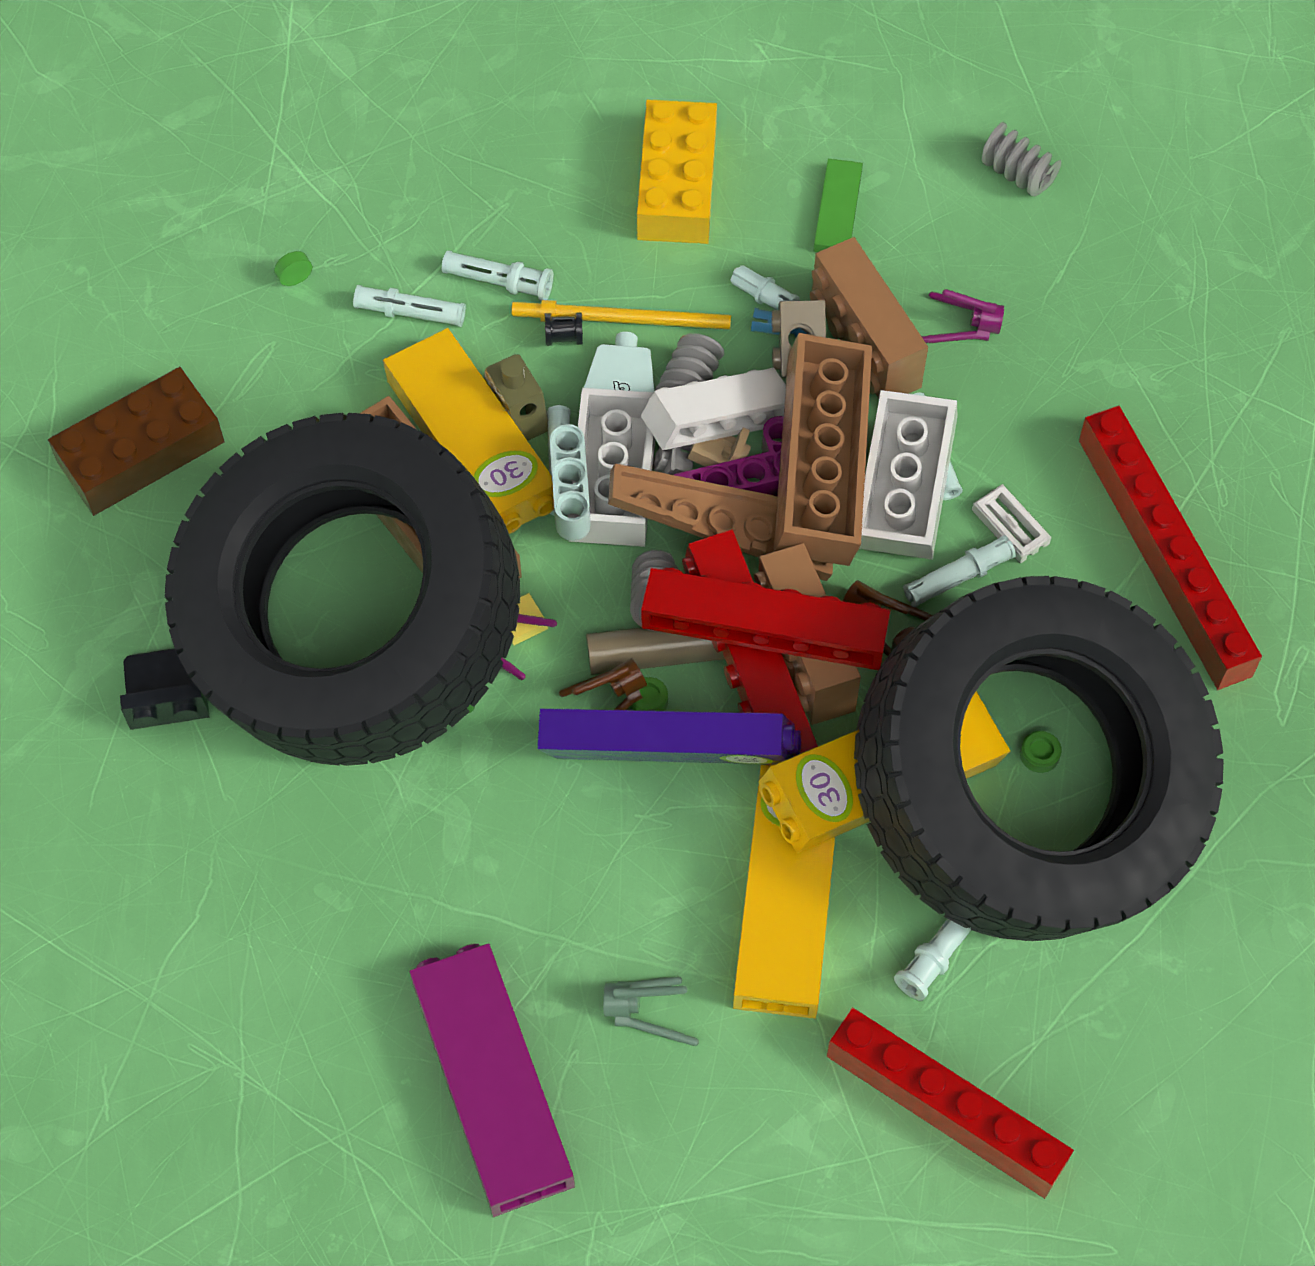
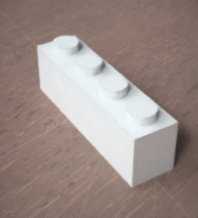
M769 368L759 371L751 370L747 373L733 376L724 375L717 379L702 382L693 381L686 385L672 388L662 387L650 395L641 417L662 450L738 435L743 427L750 430V432L762 430L768 419L774 416H784L786 384L775 368Z

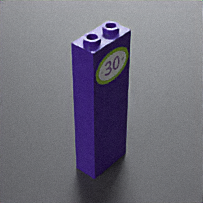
M540 708L537 749L556 759L776 765L793 758L794 755H800L801 732L800 730H795V724L784 714Z

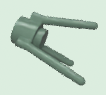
M681 977L605 983L604 1016L615 1017V1026L632 1027L692 1046L699 1044V1040L695 1037L630 1017L631 1013H639L640 997L685 994L687 992L686 986H673L682 983Z

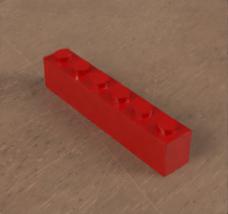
M733 529L688 544L685 554L686 558L682 559L685 574L696 576L714 575L724 581L736 583L753 582ZM712 641L716 652H723L727 666H724V674L727 683L731 689L737 688L742 701L738 703L739 713L784 714L795 724V730H800L801 732L800 754L818 747L782 653Z
M651 568L641 608L643 629L879 670L881 667L890 617L889 609H883L874 603L855 604L843 602L834 596L815 597L801 594L794 589L775 590L764 588L754 582L736 583L724 581L714 575L696 576L684 574L675 568Z
M853 1007L829 1041L827 1052L829 1059L1044 1199L1049 1194L1074 1152V1149Z

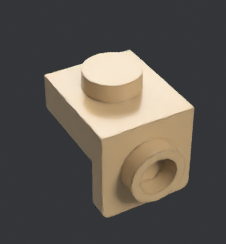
M743 427L736 438L729 436L692 444L687 459L706 467L747 457L751 446L746 444L750 430Z

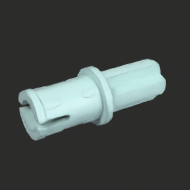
M744 265L735 268L730 279L731 283L754 296L758 304L765 303L778 310V303L780 301H800L799 296L776 285L772 277L764 278Z

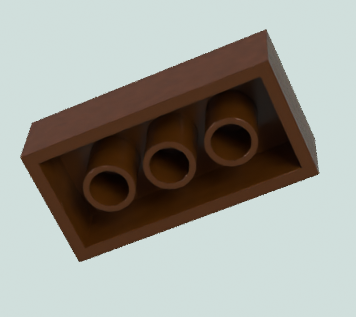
M180 366L48 439L57 463L93 516L225 443L218 418Z

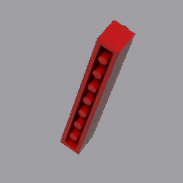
M1120 405L1085 417L1079 443L1216 689L1220 690L1252 678L1262 655Z

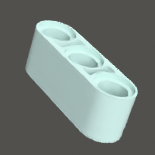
M563 424L556 427L550 434L555 524L557 533L562 538L575 541L585 537L590 531L591 525L585 439L579 427L572 424ZM566 447L574 448L573 450L569 451L562 450ZM568 480L576 481L573 484H565L563 482ZM572 513L580 515L576 518L566 517L568 514Z

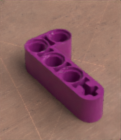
M774 416L765 422L762 433L761 454L674 475L778 496L782 442L774 441V439H782L784 416ZM756 478L760 481L750 482L747 479Z

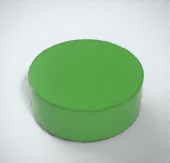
M294 251L287 253L278 260L274 272L282 285L294 286L308 278L313 266L304 252Z
M644 677L647 686L639 690L643 699L630 706L631 709L634 711H665L668 706V689L666 685L657 678Z
M1035 731L1027 735L1023 740L1020 758L1022 763L1033 772H1049L1057 766L1061 757L1062 747L1059 740L1053 734L1046 731Z

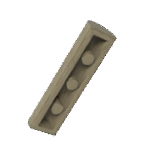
M642 627L586 634L591 675L608 672L631 658L639 669L725 659L723 652L717 653L710 640L651 631Z

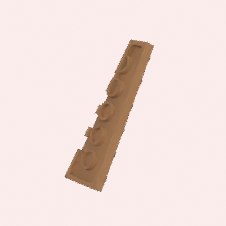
M616 463L610 470L609 505L702 538L733 529L741 552L758 558L774 552L778 496ZM812 560L819 579L827 581L832 576L833 563Z

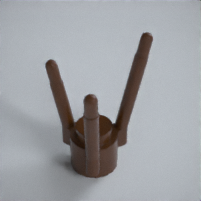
M859 580L850 586L843 599V602L855 604L874 603L880 607L883 605L924 621L933 616L928 612L886 596ZM885 642L883 653L889 656L891 648Z
M631 658L608 672L560 690L559 695L561 697L571 694L578 695L609 683L617 698L623 694L626 696L614 710H627L632 704L643 699L639 690L646 687L647 683L639 667Z

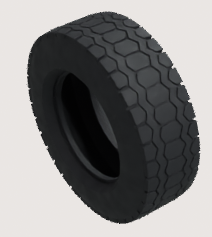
M344 413L320 415V421L316 416L292 422L293 429L288 424H285L267 432V441L260 436L241 448L244 455L241 457L236 452L219 467L223 474L220 476L214 472L200 489L205 496H195L185 513L189 521H181L173 541L179 547H171L167 571L170 573L166 574L165 598L168 601L165 602L167 624L170 627L169 632L175 651L178 654L177 656L193 683L213 706L259 741L287 755L320 764L338 766L340 764L344 766L368 764V760L371 763L396 758V753L400 756L423 747V741L428 744L448 731L446 729L448 724L451 727L457 724L470 712L467 707L469 705L475 707L489 688L486 684L488 682L493 683L504 664L501 658H506L514 638L511 631H516L520 609L518 606L520 604L518 563L506 525L488 495L464 465L448 449L427 434L397 420L377 415L374 417L371 414L348 413L347 416ZM349 515H384L398 519L413 527L421 545L423 578L415 606L407 621L396 635L371 655L354 663L339 667L309 668L283 660L274 646L270 634L268 601L276 573L294 546L321 525Z
M1026 576L993 583L968 593L914 628L893 649L876 673L863 701L865 703L861 707L856 728L859 732L855 735L854 759L858 760V762L854 765L856 786L862 792L858 797L865 819L869 818L871 822L867 824L877 847L882 845L883 850L880 853L893 872L900 873L898 878L914 895L920 894V900L937 913H945V918L965 928L971 927L972 931L1003 939L1043 941L1062 939L1118 924L1148 909L1175 888L1190 871L1189 868L1194 866L1206 846L1204 843L1209 840L1216 821L1214 815L1219 811L1223 789L1217 786L1223 784L1224 759L1217 758V756L1223 754L1220 729L1212 727L1219 722L1212 700L1205 701L1203 698L1209 692L1199 672L1192 674L1190 671L1196 666L1182 646L1174 648L1178 641L1162 624L1155 625L1154 627L1155 618L1138 605L1130 608L1132 601L1113 591L1105 592L1106 588L1085 581L1078 582V579L1058 576ZM1022 671L1035 673L1058 682L1077 695L1090 709L1105 735L1112 763V788L1109 802L1094 832L1073 851L1042 850L1026 845L1011 837L984 813L972 794L962 766L960 750L961 729L971 698L990 674Z

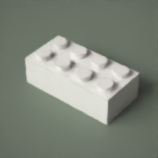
M582 388L578 427L583 432L585 439L591 525L590 531L585 537L575 541L569 540V542L645 547L648 518L609 505L608 497L610 470L615 463L650 471L653 469L655 438L641 417L653 392ZM573 513L568 514V518H576L580 516L578 514Z
M881 390L865 474L862 536L859 549L933 560L957 423V400Z

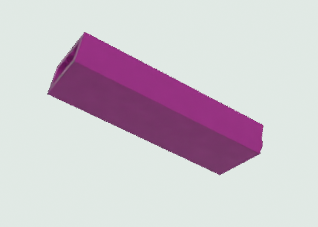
M487 943L482 946L479 944L466 945L460 948L456 955L441 960L434 957L420 962L415 969L409 971L412 984L492 1216H499L575 1188L572 1169L490 944Z

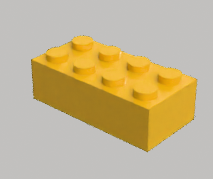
M647 99L637 207V240L709 244L717 103Z

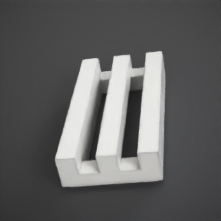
M1003 484L973 503L972 511L998 539L1005 535L1008 537V541L1012 542L1016 552L1015 558L1020 564L1027 559L1029 554L1033 556L1041 546L1046 547L1050 544L1052 537ZM997 498L1001 500V502L1012 512V514L1022 523V525L1033 535V537L1035 538L1033 541L1018 526V522L1010 514H1007L1006 511L996 502Z

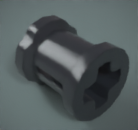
M582 312L576 313L575 316H552L551 313H545L546 346H552L553 342H576L577 345H582Z

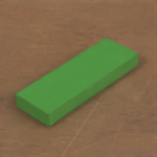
M828 158L814 252H820L852 238L863 163Z

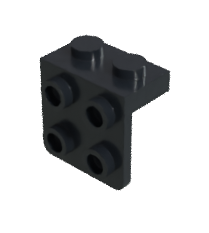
M175 648L129 655L124 659L126 694L120 695L121 711L130 730L210 718L208 700L187 674L177 656Z

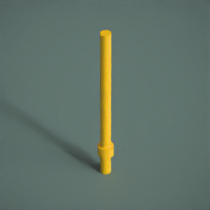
M542 300L541 303L512 302V316L540 318L541 322H545V313H551L552 316H575L576 313L582 312V321L729 330L731 324V315L560 305L555 300Z

